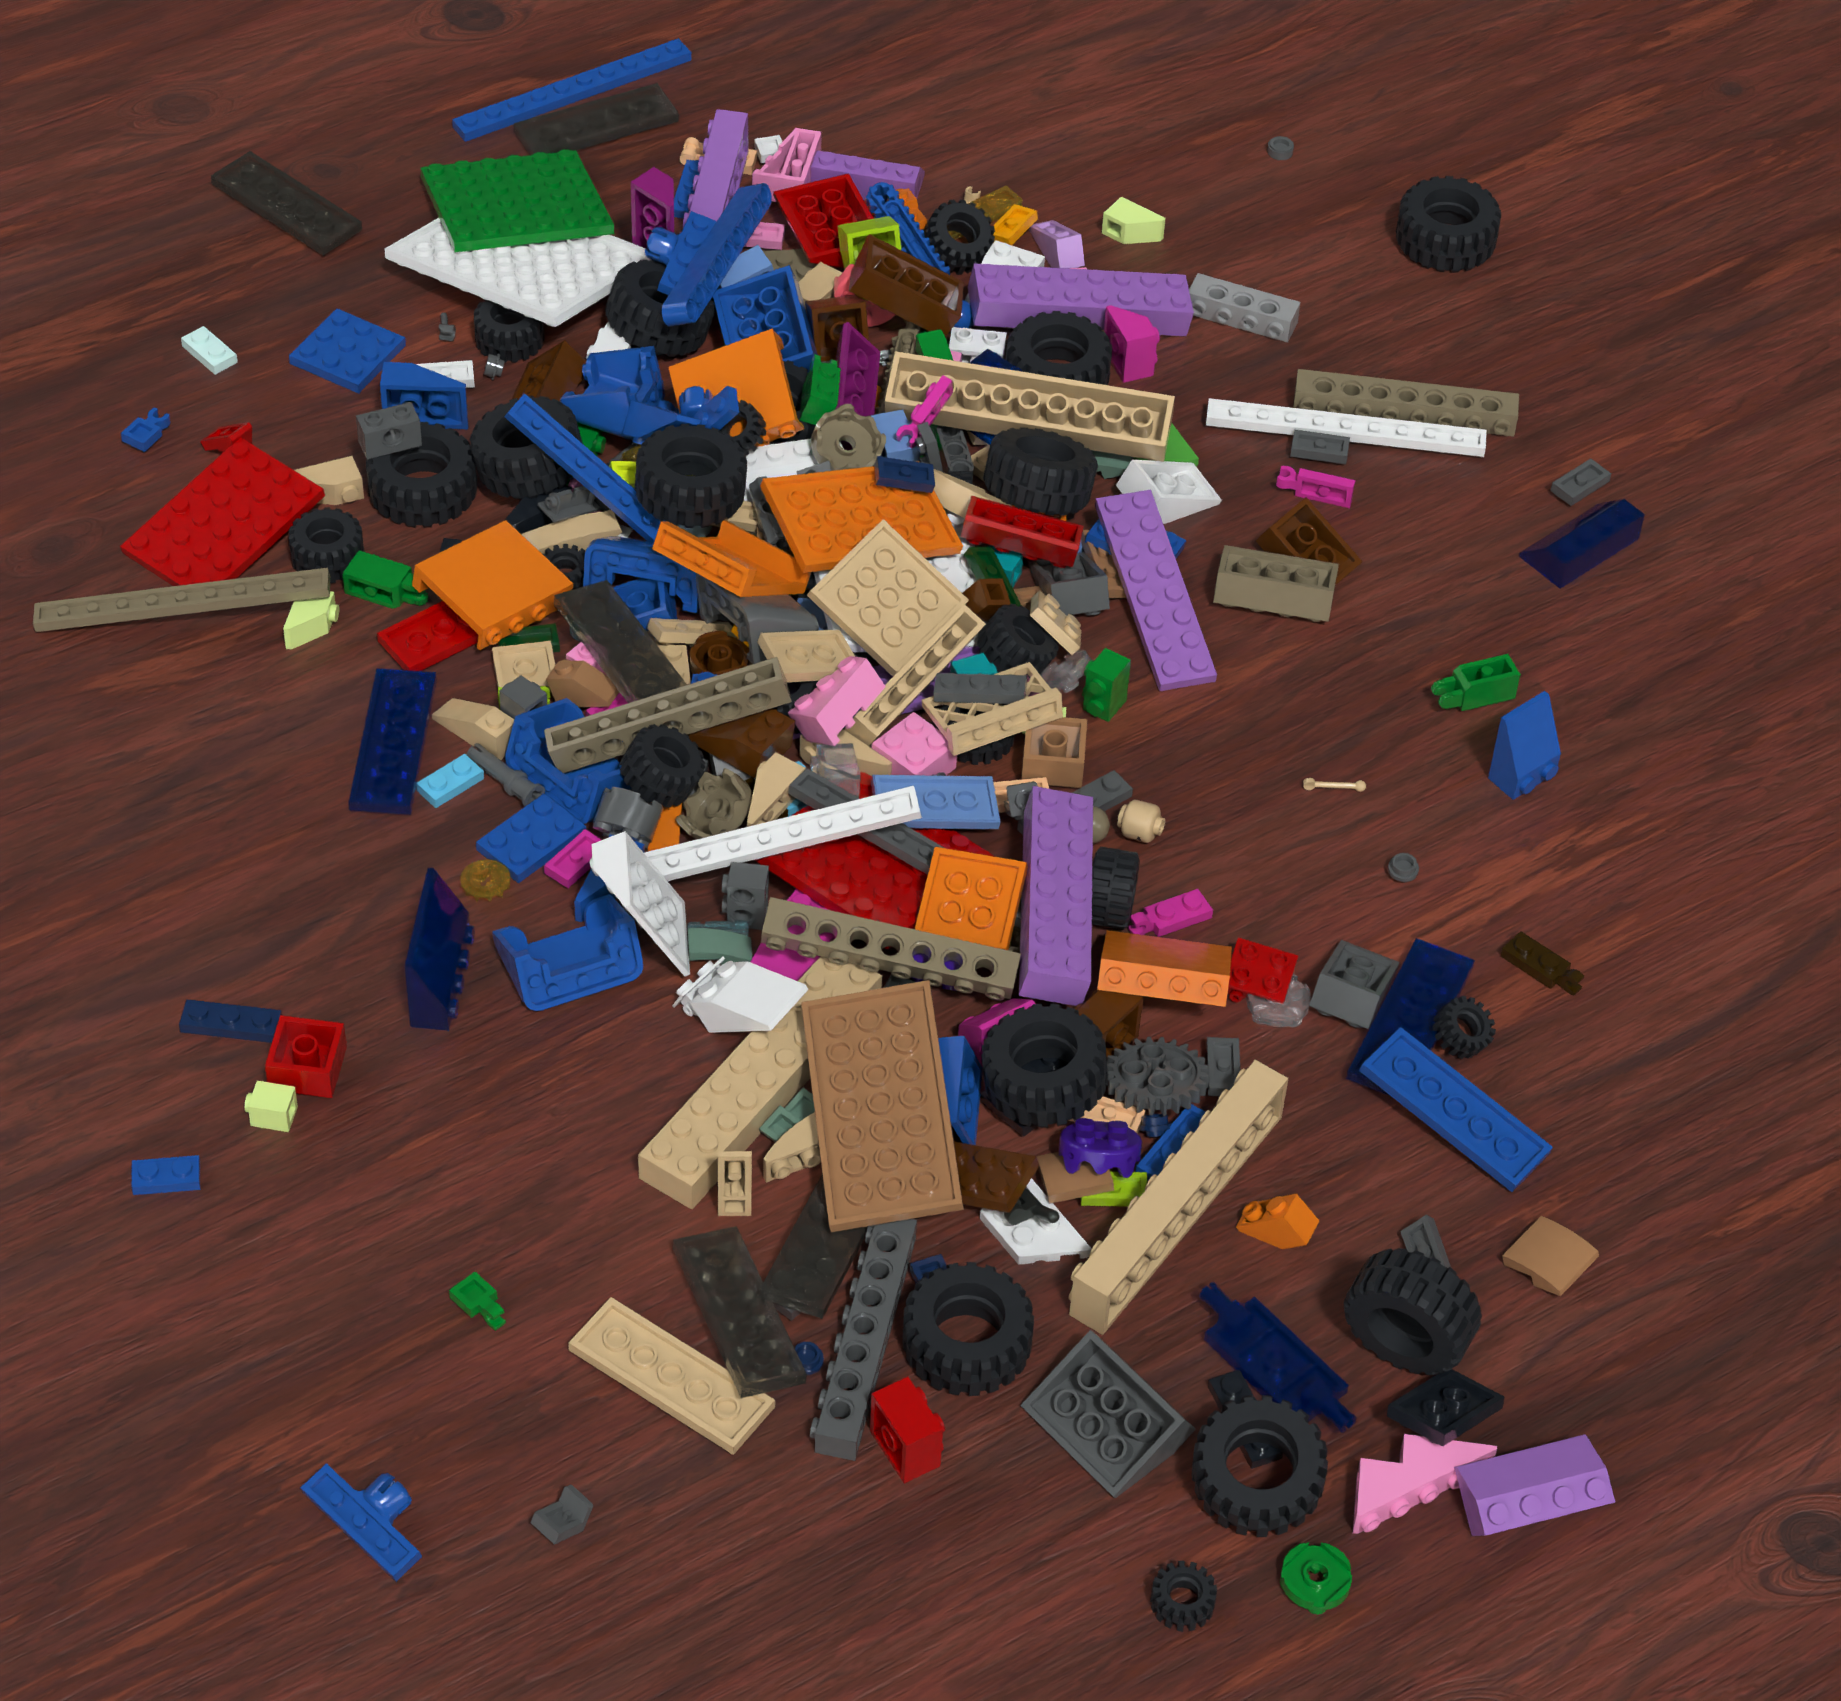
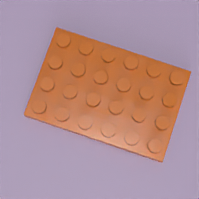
M874 466L763 478L760 485L802 573L832 570L883 519L924 558L960 554L963 548L934 490L932 493L876 485Z

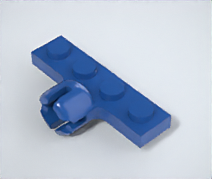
M691 211L680 234L662 227H655L651 231L653 233L648 238V249H645V255L649 259L666 264V269L657 291L667 295L670 294L716 223L715 220Z
M692 386L685 389L679 397L680 413L701 420L700 425H705L708 429L716 428L720 430L739 413L737 390L735 388L726 386L714 397L709 389L705 390L706 393H704V389L700 386Z
M326 1463L300 1487L302 1492L397 1582L422 1558L420 1551L392 1526L394 1520L411 1505L412 1499L406 1488L400 1482H395L393 1480L395 1479L394 1476L389 1473H382L365 1490L357 1491Z

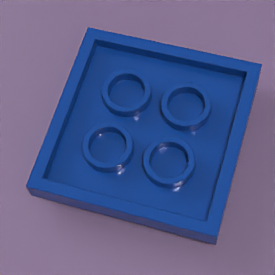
M336 309L289 355V362L293 366L359 394L382 370L383 362H390L406 346V339L399 334Z

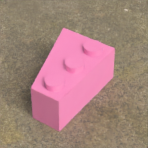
M795 128L778 146V151L773 156L769 155L765 159V165L760 170L756 169L752 173V185L766 183L770 188L772 201L776 202L773 191L810 183L811 166L817 151H821L822 132Z
M849 656L838 664V669L833 674L820 679L816 684L817 688L810 694L803 695L794 703L795 707L788 712V715L791 719L795 720V725L806 741L836 746L840 741L837 736L844 726L847 729L851 728L855 723L852 717L860 708L862 711H865L886 686L867 658Z

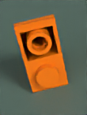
M1298 1194L1250 1202L1243 1209V1215L1236 1228L1244 1234L1283 1250L1307 1245L1319 1223V1219Z

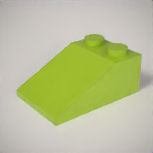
M890 216L838 225L840 252L844 270L850 264L855 265L869 234L901 250L899 224Z

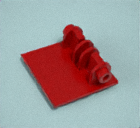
M1238 937L1231 957L1228 986L1229 998L1233 1002H1240L1248 993L1284 1004L1299 955Z

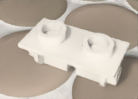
M720 958L715 964L711 960L708 961L697 972L699 978L694 983L690 979L687 980L676 991L679 997L672 1006L675 1008L681 1002L684 1005L683 1010L688 1016L697 1015L690 1002L699 994V988L715 977L717 969L725 958Z

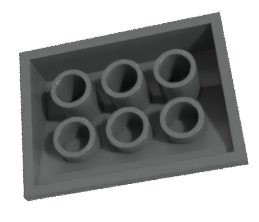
M1092 1330L1080 1340L1020 1405L1114 1498H1117L1172 1456L1196 1430L1193 1425Z

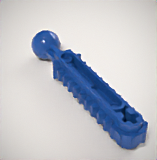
M879 182L873 187L870 186L866 196L870 212L874 213L875 218L890 216L899 224L901 250L950 275L949 266L945 267V262L940 261L939 253H935L934 245H930L928 237L925 238L924 230H920L919 223L914 221V215L909 214V207H904L903 198L899 199V192L894 189V186L885 182ZM962 300L961 318L954 327L972 329L974 323L971 305L968 301Z

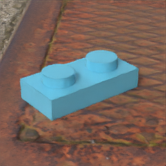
M463 754L417 782V792L437 808L484 779V771L466 754Z

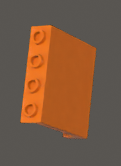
M769 329L670 366L669 372L679 413V397L685 389L692 386H700L704 389V393H706L705 390L709 389L714 397L726 386H730L737 390L738 402L740 403L741 400H744L748 404L753 405L766 422V427H763L766 430V436L760 435L764 441L762 444L757 442L755 444L756 447L769 445L771 441L779 438H790L796 432L804 430V425L797 418L781 350L784 349L782 338L773 329ZM741 420L735 423L730 430V436L734 437L742 433L746 428L747 421Z
M506 520L416 564L412 586L419 593L430 588L479 635L477 643L479 650L489 645H495L508 635L518 633L524 627L543 620L547 615L566 608L570 604L574 584Z
M727 520L722 521L717 537H696L668 521H662L652 547L658 553L740 597L804 594L811 572L802 573L795 557Z
M1107 930L1097 990L1226 1007L1232 947Z

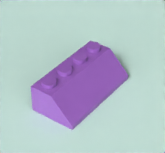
M823 151L816 152L811 166V182L849 173L863 200L868 195L869 187H873L879 182L892 184L895 190L909 188L917 198L925 176V171L921 167Z
M1586 1434L1454 1467L1472 1536H1486L1615 1503L1607 1468Z

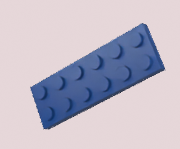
M1401 1027L1362 1064L1359 1070L1511 1192L1535 1170L1553 1148Z

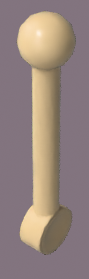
M1306 778L1303 781V787L1306 790L1321 787L1355 789L1358 792H1363L1366 789V783L1362 780L1356 783L1322 782L1315 781L1313 778Z

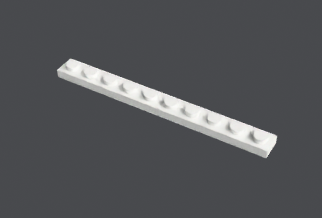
M1211 398L1208 401L1206 418L1207 426L1294 435L1295 429L1350 437V442L1469 456L1484 457L1486 449L1487 430Z
M910 786L645 852L644 854L667 881L731 866V862L743 863L920 819L922 816L915 787Z

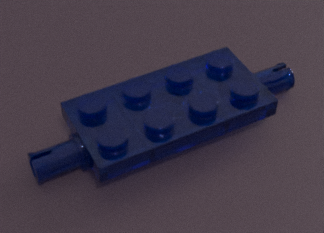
M1215 1282L1209 1284L1211 1289L1208 1286L1203 1288L1199 1298L1219 1315L1217 1323L1205 1332L1204 1340L1235 1370H1240L1244 1378L1261 1395L1273 1396L1272 1402L1281 1404L1283 1399L1293 1403L1292 1410L1297 1412L1299 1409H1302L1309 1415L1308 1422L1318 1414H1323L1341 1433L1347 1430L1344 1426L1349 1429L1354 1425L1357 1416L1352 1414L1338 1401L1348 1392L1349 1385L1255 1296L1246 1303H1241L1238 1300L1233 1301Z

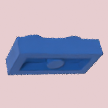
M199 1155L132 1160L133 1195L201 1190Z

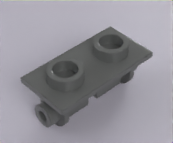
M584 486L574 488L573 492L569 489L558 493H550L545 501L538 503V506L554 523L600 510V507L594 501L595 495Z

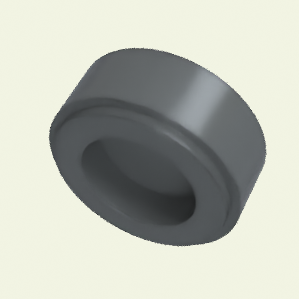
M1278 136L1269 140L1267 153L1271 158L1287 160L1292 157L1294 143L1289 138Z

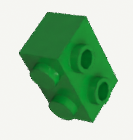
M1104 648L1095 660L1088 662L1084 670L1086 683L1082 691L1084 711L1107 722L1112 719L1127 701L1130 659Z

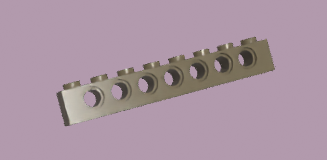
M1298 369L1293 408L1487 430V434L1514 437L1518 420L1519 394Z
M775 657L545 729L544 732L548 753L555 767L562 773H566L625 754L640 730L644 727L648 728L649 725L655 724L658 727L660 724L667 725L668 728L672 729L674 727L678 729L682 734H691L790 703L792 700L787 679L778 658Z
M770 897L761 934V943L766 944L768 948L783 951L786 948L795 950L801 956L814 958L816 955L826 957L832 963L846 965L847 963L857 964L862 969L870 972L888 971L893 976L901 979L914 977L923 979V981L929 980L932 986L950 985L954 986V989L959 992L972 993L976 991L985 993L988 998L994 1000L1011 999L1021 953L773 897ZM798 925L804 929V932L795 935L790 933L788 928ZM829 932L836 938L833 941L826 942L819 935ZM855 939H860L867 946L857 949L851 945V942ZM891 946L898 953L894 956H888L882 952V949ZM922 953L928 956L929 961L919 963L914 960L913 956ZM953 960L958 962L961 967L957 970H950L944 963ZM984 967L989 969L992 975L981 977L975 970Z

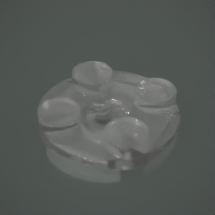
M1083 649L1077 650L1073 655L1070 653L1065 655L1064 657L1067 661L1059 665L1055 661L1040 674L1051 689H1062L1064 693H1067L1079 685L1078 679L1084 676L1086 665L1092 660Z
M1293 974L1284 1004L1248 993L1246 1002L1249 1011L1252 1013V1019L1257 1024H1266L1273 1027L1289 1026L1293 1028L1299 1026L1302 1023V1019L1307 1015L1310 1007L1311 992L1307 984L1305 983L1304 987L1298 981V976Z

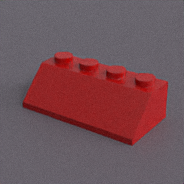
M971 496L960 537L966 538L972 544H989L1001 552L1014 551L1022 553L1027 559L1038 560L1040 558L1050 561L1054 566L1065 568L1067 566L1073 567L1084 526Z

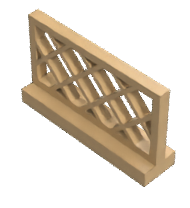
M1028 662L994 674H1028L1030 680L1027 682L1025 699L1005 706L999 703L993 705L987 703L934 702V696L922 699L921 701L923 709L947 739L948 749L955 756L1062 718V694L1057 688L1051 689L1034 666ZM1031 692L1039 693L1029 697ZM941 704L949 705L947 711L935 709L934 707ZM956 707L970 709L968 714L954 712ZM976 711L985 712V713H982V714H979V715L974 716L975 713H976ZM949 720L957 722L951 725H947Z

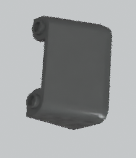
M696 573L701 619L708 624L717 621L718 615L723 614L737 626L739 640L741 642L747 641L749 644L750 652L747 653V659L753 664L767 659L757 642L761 633L819 630V624L815 615L810 614L789 595L740 597Z

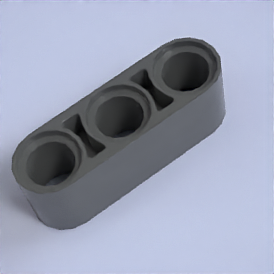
M937 425L936 440L943 473L948 474V471H971L973 482L974 465L963 430Z

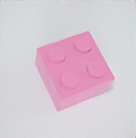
M915 712L911 713L872 743L873 750L892 762L891 775L931 776L939 772H944L947 775L956 768L957 755L953 756L949 751L947 739L940 730Z

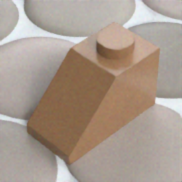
M584 660L558 661L546 678L555 702L568 698L578 707H609L621 690L619 683Z

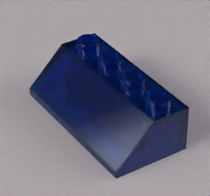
M1625 499L1599 503L1520 552L1519 557L1561 589L1638 540L1645 514Z

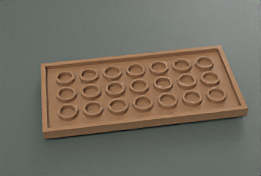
M926 980L801 1002L828 1221L831 1232L964 1210L930 981Z

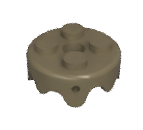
M844 404L834 411L823 414L811 436V448L816 461L819 464L830 461L834 470L874 466L877 456H881L886 443V436L878 431L873 417L858 415L854 411L852 404ZM839 441L849 442L853 450H844L840 446Z
M724 768L722 776H715L704 772L697 783L698 788L696 792L689 795L685 802H683L687 816L679 815L676 817L677 823L695 840L737 830L746 818L752 800V792L748 783L731 770Z

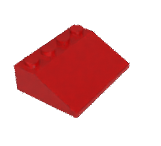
M849 173L773 191V196L809 263L819 264L822 262L828 266L844 268L840 252L838 225L874 219Z

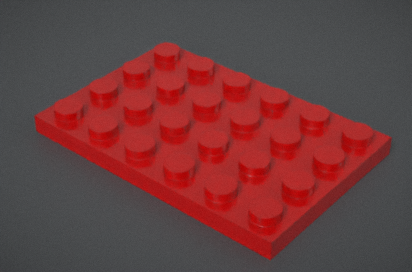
M240 438L130 536L120 548L124 555L172 586L236 579L293 526L296 518L301 519L303 513H308L325 497L324 489L245 439Z

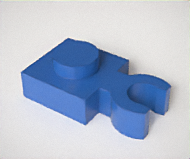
M152 408L148 412L147 419L144 420L138 417L121 432L122 442L145 452L162 437V429L167 428L171 423L170 415L166 413L163 417L158 418V409Z

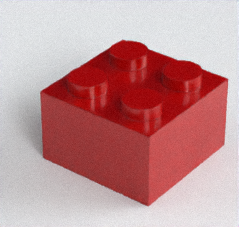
M280 1015L265 1064L267 1082L294 1086L296 1094L333 1098L347 1049L344 1023Z
M909 1377L872 1393L870 1417L871 1434L904 1484L940 1467L941 1452L944 1450L942 1438L943 1432H945V1426L940 1415L932 1413L927 1405L925 1393L919 1386L915 1387Z

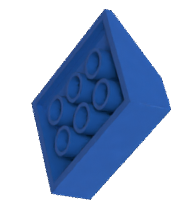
M790 265L716 290L713 299L725 346L773 329L783 341L784 349L781 350L783 361L794 362L793 365L797 367L802 366L809 372L811 360L814 354L817 355L799 283Z

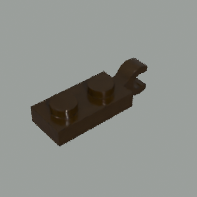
M1522 931L1502 948V958L1551 989L1558 984L1573 996L1582 989V986L1578 983L1584 979V975L1579 970L1570 969V962Z

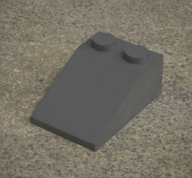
M1084 552L1077 553L1073 567H1057L1044 559L1028 560L1036 586H1040L1045 596L1047 594L1052 595L1060 604L1059 609L1066 616L1068 614L1080 613L1097 615L1101 613V610L1110 609L1107 575Z
M1341 940L1319 975L1309 1006L1316 1008L1319 1013L1325 1016H1336L1344 1019L1353 1027L1369 1029L1379 1011L1400 962Z

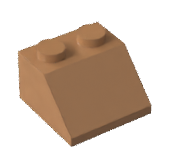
M1062 717L1026 730L1022 779L1046 777L1048 785L1081 788L1085 760L1087 719Z

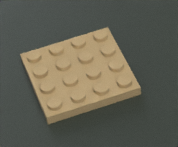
M884 519L807 594L820 609L892 676L969 601Z

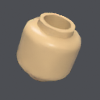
M1132 800L1128 805L1124 804L1122 806L1117 825L1118 828H1121L1124 837L1149 843L1156 835L1160 836L1162 834L1165 818L1161 817V810L1157 805L1140 800Z

